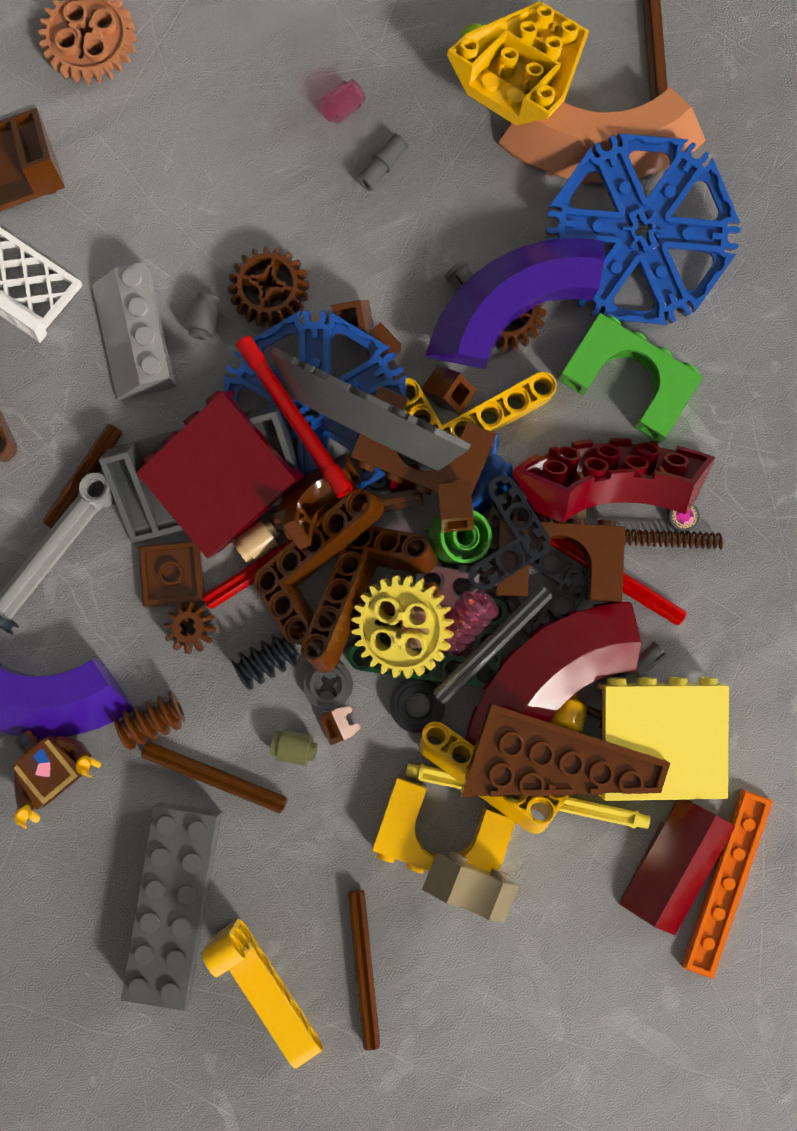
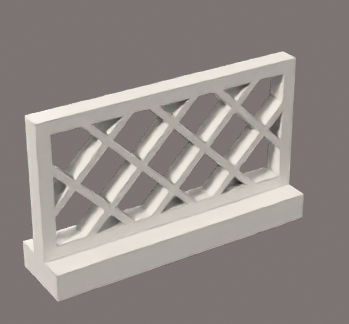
M0 227V269L2 274L0 288H4V292L0 290V316L41 343L47 335V327L82 287V283ZM16 247L20 250L21 259L4 261L3 249ZM41 264L45 267L46 275L28 277L27 265ZM23 267L24 278L7 280L5 268ZM65 280L71 284L65 292H52L51 281ZM47 282L48 294L31 296L30 284ZM25 285L27 297L14 299L9 296L8 287ZM50 301L51 309L43 318L34 313L32 303Z

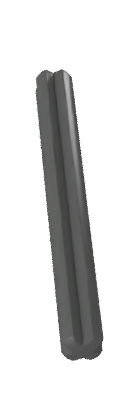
M541 585L532 592L433 691V695L441 703H447L552 598L550 591Z

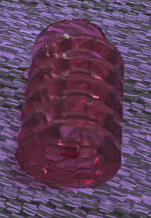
M465 591L462 594V599L456 600L454 607L447 612L445 618L454 619V623L446 627L447 630L454 632V636L444 639L451 645L447 650L448 653L460 656L469 643L473 642L476 636L482 633L484 627L488 626L491 620L498 616V606L490 595L483 591H476L475 594Z

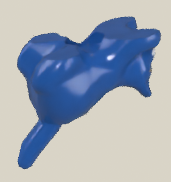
M497 433L471 495L473 510L481 515L491 505L488 487L495 477L506 475L517 484L513 476L512 464L505 462L501 456L497 455L499 447ZM497 483V489L494 494L507 493L510 487Z

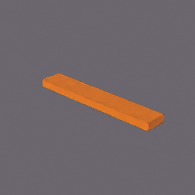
M743 789L740 790L730 823L735 828L716 861L681 964L684 969L714 979L773 800Z

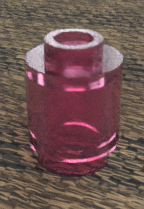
M353 79L348 82L343 81L321 98V112L329 122L334 121L340 124L362 106L361 103L365 100V95L361 87Z

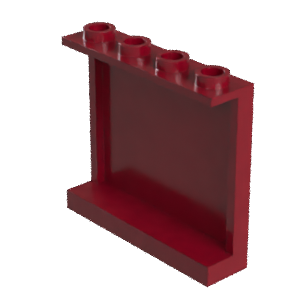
M218 390L211 394L205 401L207 406L201 412L195 411L189 415L183 422L186 426L181 431H175L168 435L162 442L165 446L160 451H154L147 455L141 462L144 466L136 472L138 477L207 559L225 549L305 477L298 467L291 469L236 404L232 399L236 394L233 390L222 392Z

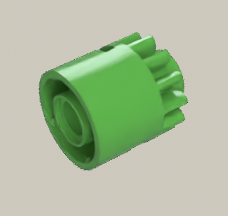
M473 510L474 530L442 533L440 515L432 517V524L430 527L425 528V532L428 534V541L439 561L447 563H472L481 559L487 553L492 540L491 528L486 518Z

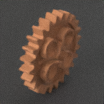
M52 0L56 8L54 10L45 8L49 19H40L44 29L38 30V33L42 39L39 44L44 51L43 54L48 63L52 65L54 71H60L65 79L71 75L75 83H78L81 77H83L87 85H90L92 77H96L99 84L102 83V75L104 74L113 79V69L122 73L123 69L120 63L121 61L125 63L131 62L127 53H135L132 42L137 41L134 32L136 27L128 8H124L122 1L64 0L59 2L58 0ZM110 24L108 27L102 28L104 25ZM74 43L71 47L65 48L68 44ZM97 51H102L99 55H93Z

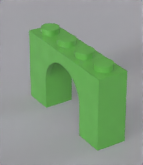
M600 313L558 381L583 396L602 366L609 361L618 358H629L639 362L651 375L653 395L634 428L660 443L669 434L704 376L699 374L698 369L687 362L681 363L673 358L669 350L660 346L655 347L647 342L643 334L634 330H627L621 326V322L617 318Z

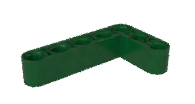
M489 598L479 606L472 652L480 645L483 635H490L507 618V607L500 599ZM488 604L496 605L500 610V616L496 621H490L484 615V609ZM354 645L350 649L348 661L354 669L381 674L382 664L378 663L370 667L373 657L365 666H359L355 663L354 653L360 648H365L364 646L357 647ZM503 647L485 664L492 670V677L489 682L493 680L501 668ZM443 654L445 656L444 659L440 662L434 660L436 666L429 673L418 676L413 669V674L410 678L443 682L448 677L445 672L447 663L455 660L461 664L467 657ZM388 670L384 674L392 675V670ZM402 670L399 676L405 677ZM475 674L465 685L484 688L487 682H480Z

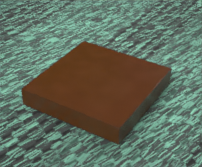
M193 541L138 546L143 607L203 601L202 596L205 594L202 554Z

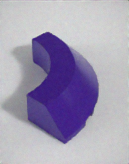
M585 238L545 240L520 247L491 261L465 282L448 302L431 335L425 357L485 369L492 348L504 329L513 320L535 308L536 305L550 300L581 299L592 301L600 286L605 261V241Z
M91 659L75 669L50 676H35L16 672L0 663V732L20 736L30 730L36 738H46L49 736L56 738L61 735L72 736L106 726L114 722V717L119 720L122 718V711L124 710L128 713L134 711L133 705L101 659Z

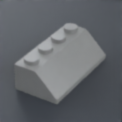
M145 262L112 269L95 282L92 287L117 399L121 400L177 387L150 270Z

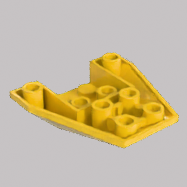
M539 1L466 33L448 50L447 57L468 96L517 126L548 119L565 101L589 30L554 10L551 6Z

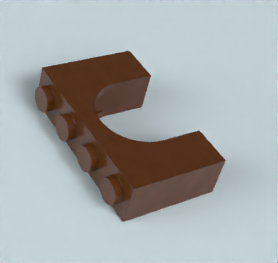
M381 386L378 387L375 394L376 398L405 411L409 401L408 397ZM467 422L460 439L471 444L469 450L439 471L414 469L401 459L397 451L362 434L358 437L351 457L357 459L356 466L373 472L374 467L386 471L385 478L400 484L403 479L414 482L413 489L427 495H431L432 490L438 492V484H445V482L450 480L470 481L472 495L496 433Z
M510 515V519L515 525L521 526L527 522L524 521V516ZM538 517L550 539L567 540L576 545L583 553L587 564L586 601L622 602L625 526H616V521L598 520L597 525L585 524V519L570 518L567 520V523L563 524L554 523L555 520L549 517ZM499 520L497 524L496 551L515 540L503 520ZM534 523L526 530L518 532L521 537L526 533L531 539L530 544H528L530 550L543 542L541 537L536 539L531 533V530L536 528ZM506 551L501 555L500 562L504 568L513 569L518 564V557L514 552ZM495 565V572H497L498 578H500L503 574ZM529 565L494 586V596L527 597Z

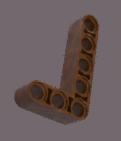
M361 488L354 489L316 521L310 546L299 550L295 542L292 541L255 574V589L289 643L302 645L314 616L313 610L298 586L383 515L384 503L379 496ZM368 500L366 509L362 511L363 503ZM344 520V526L339 531V525ZM321 539L320 547L317 549V543ZM298 558V564H297L296 568L294 569V563H295L296 559ZM275 578V584H274V586L272 587V582H273V579ZM290 601V608L287 612V604ZM305 626V634L302 637V629Z
M370 526L341 550L301 645V654L316 671L327 673L338 664L354 625L351 619L358 615V611L354 607L363 602L360 596L367 592L377 566L419 574L428 573L435 568L438 558L428 539L421 534Z

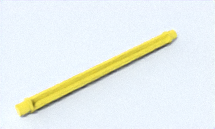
M420 763V765L407 764L406 777L415 778L418 782L424 781L456 789L462 788V783L442 769L425 766L423 763ZM505 795L511 801L518 800L516 795ZM568 797L559 810L630 826L633 829L636 827L648 829L650 825V815L641 814L638 810L632 811Z

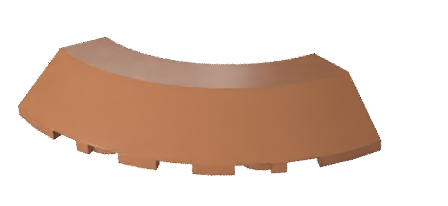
M669 87L652 101L642 106L619 112H594L563 102L548 119L517 126L511 123L498 145L528 167L532 165L545 171V175L551 177L556 175L569 179L590 147L594 155V145L598 142L602 150L610 151L611 146L608 139L612 135L616 137L618 133L689 139L684 144L682 152L694 142L696 146L692 153L702 146L706 140L693 108ZM633 151L629 155L638 178L657 175L660 171L668 168L670 164L669 157L664 153ZM590 172L580 184L593 185L594 182L603 183L598 173Z

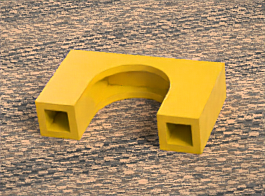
M397 776L372 851L377 852L376 857L383 861L394 863L395 859L407 863L406 868L423 874L424 870H430L436 856L424 849L415 834L416 819L427 787L426 785ZM484 806L471 843L459 854L469 859L467 863L491 872L492 868L500 870L515 822L500 811Z

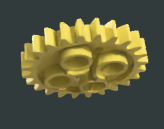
M399 575L392 578V584L387 578L380 580L381 588L377 584L369 587L372 595L366 592L360 596L366 604L359 603L354 607L361 613V615L354 616L351 621L359 624L358 628L351 631L352 634L361 636V640L357 641L355 646H364L366 648L361 655L362 658L369 655L373 657L370 667L378 663L382 664L381 674H384L391 668L393 678H396L403 670L404 676L408 679L412 676L414 669L416 674L421 676L425 672L424 666L432 670L436 666L434 660L440 662L444 659L445 656L440 650L447 651L451 647L444 640L454 636V632L446 629L447 626L454 623V619L445 618L444 615L451 610V607L440 606L445 597L444 595L436 598L433 596L435 586L427 590L423 589L424 579L419 580L413 585L412 575L407 576L403 583ZM385 601L391 602L394 605V616H390L385 612L383 606ZM415 606L424 609L426 613L425 621H420L415 617ZM376 620H379L383 623H388L390 625H377ZM403 621V626L410 629L403 633L402 627L396 624ZM414 628H427L430 632L427 634ZM381 632L390 636L391 646H386L381 642ZM411 638H416L421 642V652L411 648Z

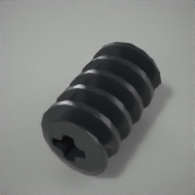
M272 634V645L270 646L264 640H261V650L259 652L252 645L249 646V657H246L241 651L238 652V663L231 659L238 677L248 690L254 688L253 679L259 684L265 683L264 673L270 678L276 677L275 667L281 672L287 671L286 661L293 667L298 665L297 655L300 656L296 645L289 643L283 634V639L281 640Z

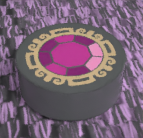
M694 504L686 514L671 509L667 513V521L670 527L678 532H687L695 528L700 519L699 510Z

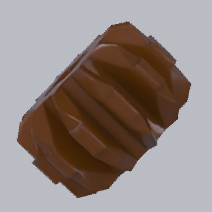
M189 601L187 611L182 604H177L178 615L170 611L167 613V616L173 620V623L163 624L164 629H172V633L165 636L166 641L176 639L173 649L179 650L184 645L186 654H191L193 645L198 652L203 651L204 646L201 640L209 644L213 642V639L206 635L207 631H217V627L207 625V623L215 619L214 615L208 614L204 616L207 607L201 605L196 610V604L193 601ZM193 619L195 621L193 627L196 629L195 633L188 632L187 636L185 634L187 632V628L184 626V624L186 622L192 623Z

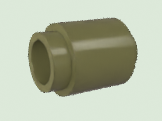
M284 729L283 732L276 731L274 733L270 755L276 756L277 760L307 766L309 761L314 762L318 743L313 742L314 737L312 735Z

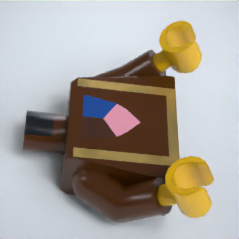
M30 730L24 732L14 741L24 753V756L13 764L15 771L13 781L17 811L14 815L15 823L27 829L26 821L28 818L35 823L39 822L40 816L33 811L34 807L37 810L46 807L82 776L91 778L92 775L89 773L91 765L97 768L101 767V762L92 758L83 742L62 735L56 738L49 736L39 742Z

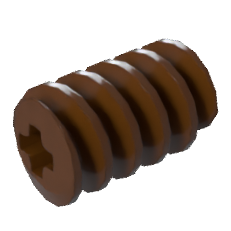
M172 691L168 692V702H165L161 696H157L156 707L148 700L145 701L146 711L143 712L136 705L134 706L133 717L126 710L122 711L123 721L120 722L114 717L118 736L127 749H135L136 741L140 745L146 744L148 737L152 740L158 739L159 731L163 735L170 734L171 727L176 731L182 728V721L185 722L184 713L176 695Z

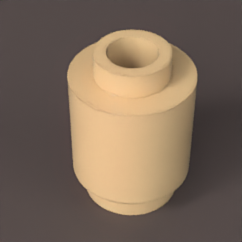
M259 520L238 536L239 540L233 543L242 558L249 563L253 559L257 561L279 544L276 538L280 534L270 521L264 524L262 520Z

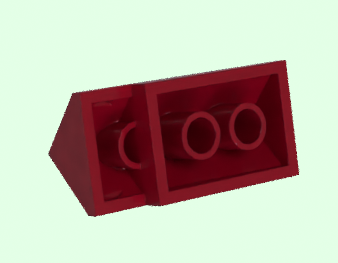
M687 799L676 800L665 823L661 821L619 905L653 927L675 935L735 826Z

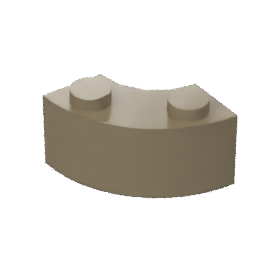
M453 851L450 852L449 856L436 853L422 890L446 904L466 909L487 920L505 922L519 887L508 881L510 875L496 868H492L491 872L469 864L467 863L469 860L467 857Z

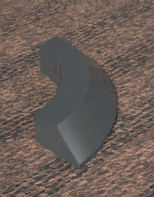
M275 347L271 352L279 380L292 399L432 469L439 471L467 452L471 446L470 443Z

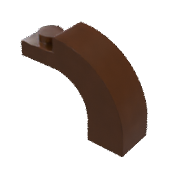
M345 453L333 459L353 485V490L359 489L361 477L348 455ZM319 467L309 473L285 495L276 510V515L283 524V531L290 541L293 540L299 550L310 546L314 525L318 518L344 497L337 498L323 477Z

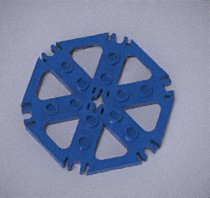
M620 133L616 137L612 135L608 139L611 150H602L598 142L594 145V155L590 147L549 206V208L559 209L561 212L552 210L547 213V218H555L558 226L556 228H546L545 233L552 236L557 234L558 237H546V240L585 238L605 241V244L613 245L605 257L599 290L592 300L594 303V309L590 314L592 317L598 314L602 307L604 308L603 315H611L621 322L668 325L664 317V313H666L667 321L670 324L676 322L674 310L676 308L681 309L684 317L691 315L690 307L686 304L688 302L692 313L695 312L737 254L724 251H732L739 247V244H732L728 241V234H737L741 230L737 226L728 227V224L731 223L736 225L741 223L713 157L709 160L708 165L703 167L702 164L707 160L709 153L705 152L700 159L693 158L692 150L696 146L694 142L682 152L684 144L689 139ZM633 151L664 153L670 159L669 167L647 198L629 159V155ZM590 172H596L601 176L616 212L573 208L570 204V198L584 177ZM702 181L707 184L718 209V216L715 220L671 217L695 182ZM638 222L643 227L648 225L650 230L646 233L647 239H644L642 235L636 236L635 231L638 229ZM669 250L704 252L712 257V266L694 290H686ZM637 264H639L654 298V306L649 311L620 309L614 304L615 295ZM580 299L577 306L581 308L588 300Z
M305 310L303 313L304 324L301 321L302 312L299 311L253 338L263 353L265 348L285 336L296 334L299 337V360L331 375V342L334 336L343 334L367 348L370 358L358 367L338 377V379L370 395L376 394L378 387L381 386L406 397L407 376L404 375L402 378L394 380V377L404 372L403 367L390 370L388 366L389 362L397 357L396 354L392 352L386 354L383 358L381 357L391 348L330 312V320L327 325L328 315L326 311L320 310V320L312 323L311 312ZM235 351L234 355L241 359L242 364L238 369L227 365L226 369L228 372L236 375V379L224 373V391L233 390L236 393L232 399L238 406L239 393L245 388H249L268 401L275 403L256 373L248 366L241 354ZM269 365L274 374L279 379L276 368ZM292 399L298 408L303 406L299 409L302 415L307 414L310 408ZM319 413L320 416L318 418L313 415L304 417L308 423L311 422L310 427L329 454L330 438L353 452L360 433ZM287 421L292 441L298 438L297 462L299 470L304 476H307L317 469L318 465ZM374 467L373 472L367 470L364 474L360 475V488L363 489L384 477L386 472L377 467Z

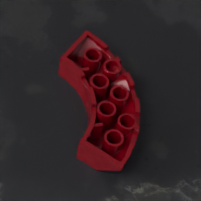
M609 438L608 443L593 444L592 439L574 441L571 447L549 448V453L543 456L535 454L518 465L513 470V476L535 512L563 524L570 517L584 509L609 503L649 504L686 514L696 501L715 457L678 445L676 450L658 447L657 441L631 444L632 441L629 438Z
M608 602L595 604L592 608L582 611L573 610L568 613V616L554 623L548 622L531 634L533 637L527 640L519 649L515 647L500 664L502 667L493 680L486 683L484 687L486 691L478 707H474L465 740L474 746L476 745L489 703L550 722L560 707L572 695L588 684L613 674L636 672L641 638L632 603Z

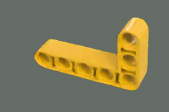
M547 372L536 373L442 425L419 384L411 378H406V389L413 391L415 397L408 401L406 412L415 417L417 415L427 416L430 421L429 424L455 437L457 435L454 430L459 426H465L467 422L491 432H496L549 402L556 391L557 383L555 378ZM537 383L545 384L548 388V394H538L534 389V385ZM516 397L521 400L523 407L513 409L508 405L507 400ZM492 412L496 416L497 421L493 424H487L482 420L481 414Z
M440 722L427 724L420 738V752L424 757L463 784L475 746ZM436 737L441 741V744L434 745L427 738ZM461 755L467 762L458 763L453 759V756ZM505 795L503 797L479 796L532 834L542 833L569 797V795H516L518 800L511 801ZM537 810L541 812L544 820L535 819L531 811Z
M238 918L213 935L201 952L207 969L216 978L226 971H230L290 1065L297 1069L323 1051L318 1035L244 922Z

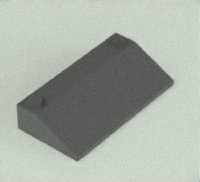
M276 403L243 411L291 469L299 468L287 420ZM183 428L108 448L99 458L100 465L131 543L183 530L136 474L144 466L141 462L147 455L154 451H160L165 446L162 443L163 440L171 433L179 432ZM285 495L281 499H279L273 506L279 505L282 499L285 497Z

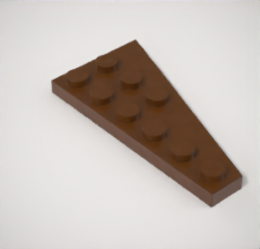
M489 703L459 795L461 798L473 796L503 797V795L556 796L573 794L602 795L603 793H661L670 762Z

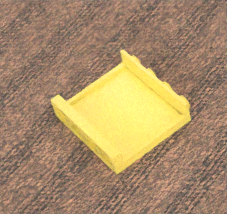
M611 677L607 678V683H597V688L603 690L602 740L670 762L661 793H603L598 796L605 801L728 799V685L719 683L716 677H698V682H687L685 677H668V682H657V678L639 677L638 683H626V678Z

